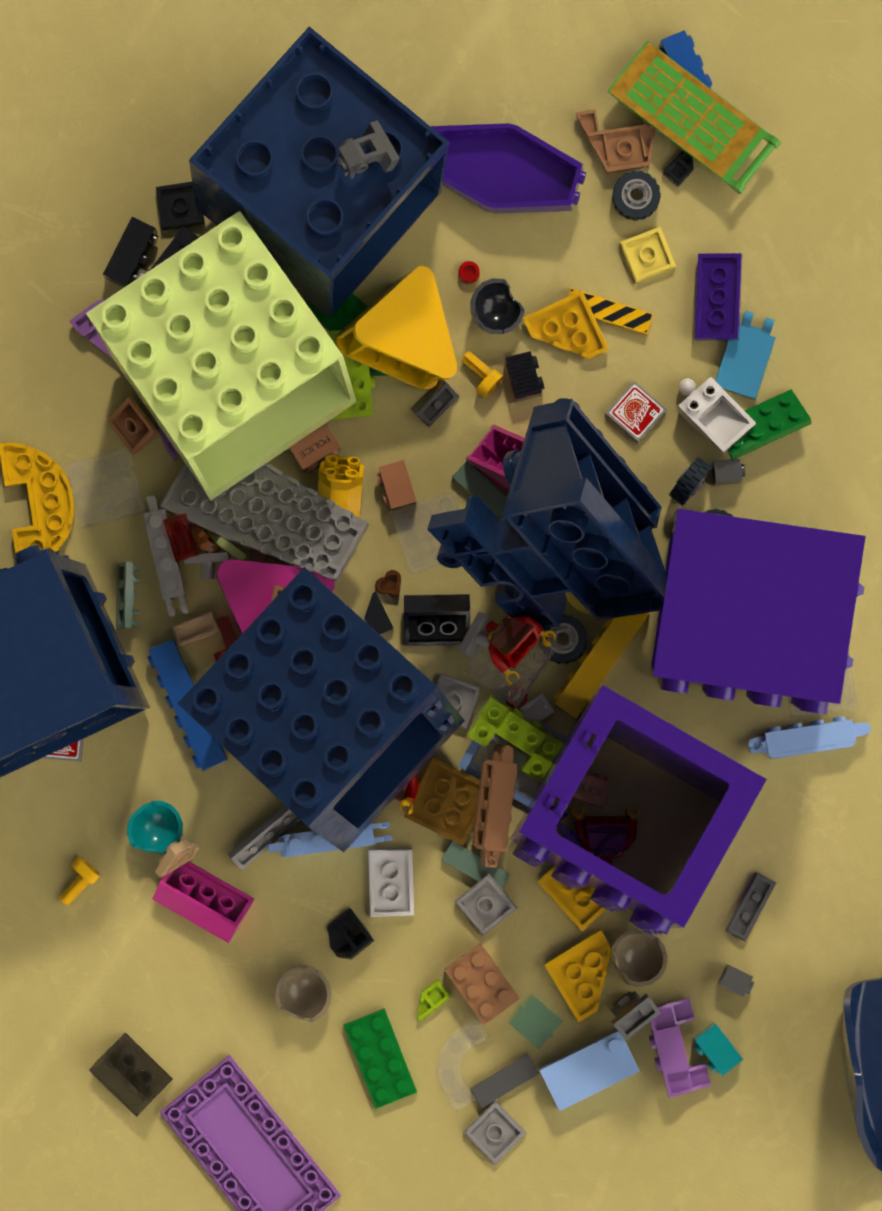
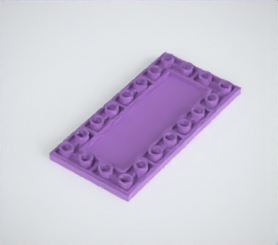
M231 1055L227 1056L160 1111L164 1119L237 1211H323L341 1196L333 1183Z

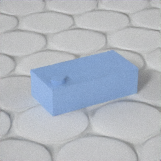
M617 1029L539 1067L559 1111L640 1071L624 1038Z

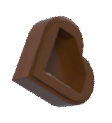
M390 570L385 574V577L379 578L375 584L377 592L382 595L399 597L401 588L400 573L396 570Z

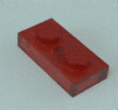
M186 513L164 519L175 561L179 562L198 556Z

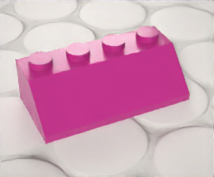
M187 862L165 875L152 900L227 943L233 938L255 900L191 862Z

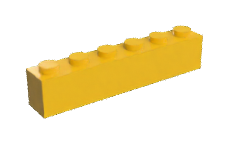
M650 612L608 619L603 625L607 629L602 636L600 634L596 635L591 643L594 646L590 653L585 651L578 661L581 666L577 672L572 670L568 675L566 681L569 683L565 689L559 688L553 697L556 700L553 705L573 719H576Z

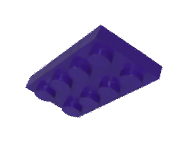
M742 253L698 254L695 340H739Z

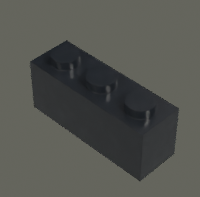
M131 217L103 272L105 279L123 288L136 280L140 267H144L149 255L147 253L150 247H154L158 240V232L155 227Z

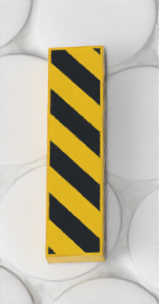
M570 288L568 296L580 290ZM584 292L596 320L647 336L653 313Z

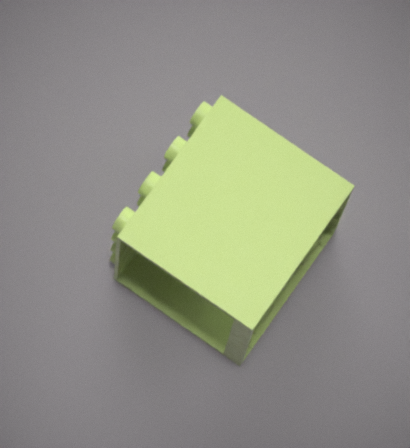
M240 211L86 313L113 360L210 500H213L357 402L342 353Z

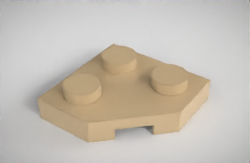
M184 839L179 843L173 842L167 847V853L158 861L160 864L155 873L162 878L193 859L199 847L194 841Z

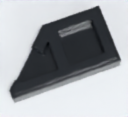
M682 150L663 171V174L679 187L694 170L693 157Z
M374 592L364 618L367 624L381 635L394 627L377 593Z

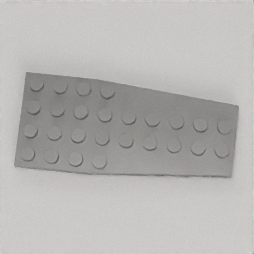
M184 463L160 505L161 509H165V511L187 522L200 526L216 536L302 569L305 567L310 572L336 582L341 577L369 526L366 520H362L349 510L341 508L332 500L324 498L313 489L305 487L296 479L288 477L268 463L213 500L209 499Z

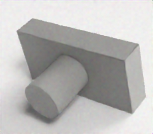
M229 552L184 555V563L186 565L201 564L202 580L215 579L214 563H223L230 559Z
M482 612L477 613L458 649L462 654L471 659L475 657L480 645L486 648L489 646V642L486 639L488 635L486 625L493 620Z

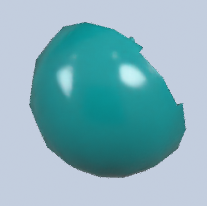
M151 801L142 805L134 814L132 813L128 821L127 836L131 846L144 852L165 855L167 847L175 841L179 843L183 837V822L180 813L173 805L164 801Z

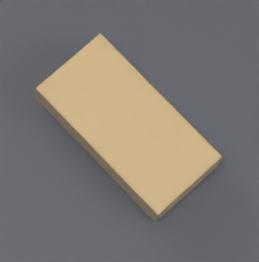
M212 611L171 627L179 648L220 632Z

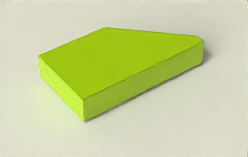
M439 979L420 993L418 1022L452 997Z

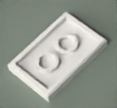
M412 849L368 850L370 917L414 916Z

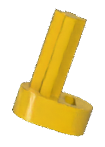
M470 351L466 352L461 359L463 363L483 379L476 392L484 399L493 392L504 378L496 369L491 370Z
M80 855L70 863L73 869L80 875L58 897L67 906L89 883L94 884L101 876Z

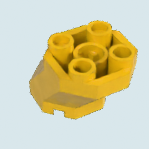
M326 456L325 461L320 463L318 481L319 495L332 500L336 505L349 510L359 518L361 516L364 465L360 463V459L354 456Z

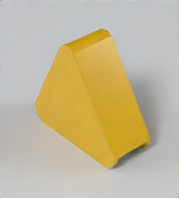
M418 266L398 279L336 336V346L342 355L422 390L432 389L436 386L438 380L449 379L457 371V362L433 272L426 266Z

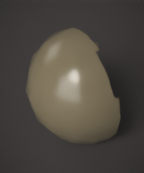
M637 929L626 931L616 939L611 949V956L620 978L628 985L641 987L653 984L661 978L666 970L668 956L665 946L659 938L645 931Z
M301 965L290 968L281 975L276 984L275 1001L280 1012L301 1020L314 1022L326 1013L331 1002L332 992L329 981L322 972L314 967Z

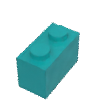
M714 1022L693 1038L696 1042L693 1045L700 1056L704 1054L710 1060L707 1065L714 1074L719 1072L723 1076L744 1060Z

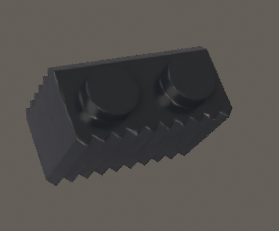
M531 351L505 357L515 401L519 402L541 396V390L545 389L542 376H537L536 369L539 368L537 357L532 356Z

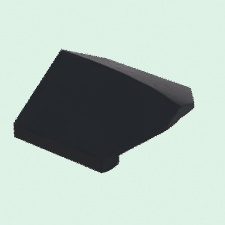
M351 908L327 926L330 948L338 958L352 960L375 941L367 927Z

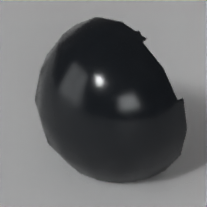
M492 278L482 282L475 289L470 300V312L473 321L480 329L490 334H505L513 331L521 323L525 313L521 303L512 296L510 286L505 279Z

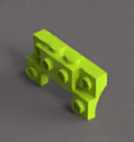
M342 330L326 331L336 345V336ZM343 355L357 402L333 419L373 416L371 389H375L374 376H370V367Z
M490 694L466 733L467 736L484 747L487 746L495 733L529 754L521 769L541 782L552 766V760L564 745L563 740L544 729V724L537 719L530 720L525 717L526 713L520 708L515 707L513 709Z

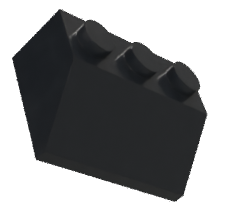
M470 594L404 595L405 646L461 645L470 628Z

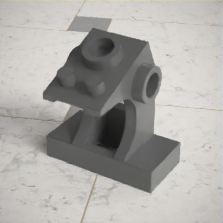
M376 120L369 123L363 137L355 140L350 138L341 144V147H339L340 157L337 158V163L344 170V176L349 175L350 179H353L356 173L365 171L368 168L367 164L372 162H379L385 173L392 171L400 158L380 123ZM369 146L373 152L365 154L362 147Z
M628 991L612 1004L614 1008L610 1010L616 1017L611 1022L625 1040L629 1039L661 1013L647 994L640 998L635 991L633 993Z

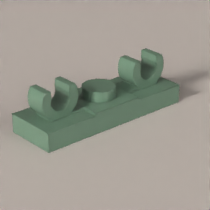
M133 562L117 563L116 629H128L141 625V622L133 620L134 614H141V611L138 609L132 610L133 602L136 598L133 583L141 581V578L133 576L134 571L141 570L140 566H133Z

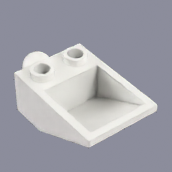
M712 377L697 389L692 379L686 378L679 383L680 393L688 396L678 405L679 414L721 452L724 453L756 424ZM695 404L698 405L696 409L691 408Z

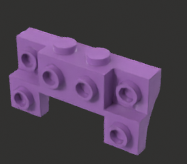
M690 998L657 1006L661 1013L650 1021L652 1035L649 1036L651 1048L656 1049L658 1057L654 1058L657 1071H661L663 1074L668 1097L683 1095L711 1086L706 1063L689 1067L678 1025L695 1020Z

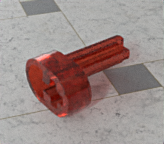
M228 615L216 619L226 649L213 655L215 661L237 640Z

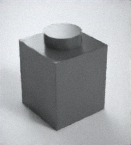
M740 459L713 461L714 485L740 483L742 477H745V466L741 464Z
M726 964L717 984L744 997L745 993L749 994L751 992L754 982L752 981L753 976Z

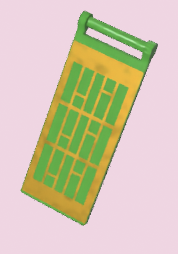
M649 41L642 46L608 89L609 94L727 183L738 194H742L747 182L774 148L777 149L781 144L779 139L753 122ZM762 139L766 140V146L738 181L734 180L732 177Z

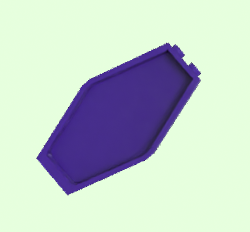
M510 123L432 126L435 131L450 142L443 186L481 209L494 214L572 211L573 206L578 205L580 192L577 191L579 184L583 185L586 177V172L583 171V164L521 127Z

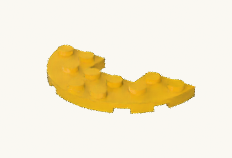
M0 443V459L5 487L27 484L33 526L11 529L15 553L33 545H39L41 550L49 548L52 553L58 552L71 532L75 516L74 494L66 474L51 457L38 449L20 443Z

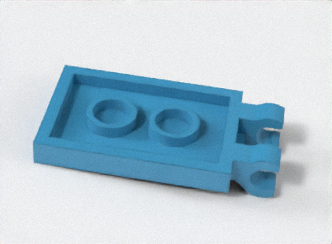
M745 311L740 325L739 340H728L715 381L723 390L755 400L776 338L770 335L775 320L766 317L763 327L760 329L750 325L754 313Z

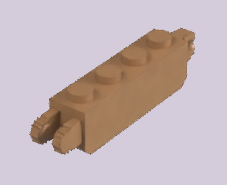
M501 743L495 745L492 760H486L482 765L473 835L474 846L481 849V866L497 868L500 852H506L509 842L508 832L512 820L511 809L515 797L514 786L517 778V764L513 763L514 749L510 745L504 746Z

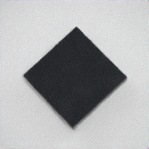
M192 182L156 187L163 231L178 229L183 226L191 227L205 224L204 215L196 209Z

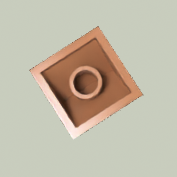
M129 396L107 420L132 455L160 436L132 396Z

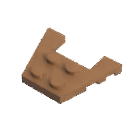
M596 109L576 112V118L606 174L650 167L656 129L642 119L643 125L599 131Z

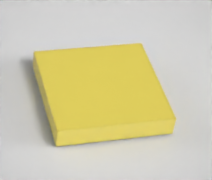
M661 227L619 243L635 283L676 268Z

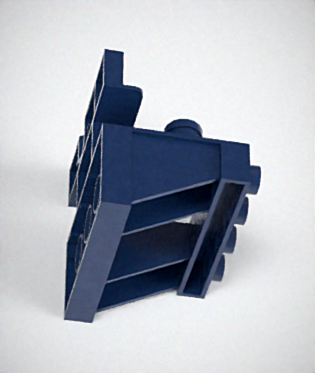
M560 398L553 403L535 406L522 449L506 453L503 459V472L511 486L502 514L505 519L500 521L477 495H472L468 498L464 509L431 515L427 530L441 544L437 554L438 562L448 568H459L462 566L480 587L498 584L495 591V603L510 617H530L544 627V629L560 627L566 605L565 593L572 592L597 621L663 610L668 573L665 571L652 529L657 528L662 506L648 491L647 486L632 472L625 460L618 455L603 437V433L588 419L579 404L572 398Z

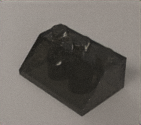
M126 1032L89 1069L136 1117L173 1080Z

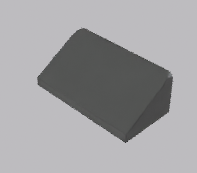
M440 379L436 386L428 390L411 408V411L430 427L457 400L459 395L446 381Z

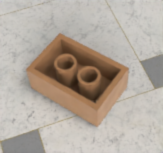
M481 943L444 969L483 1025L520 999Z

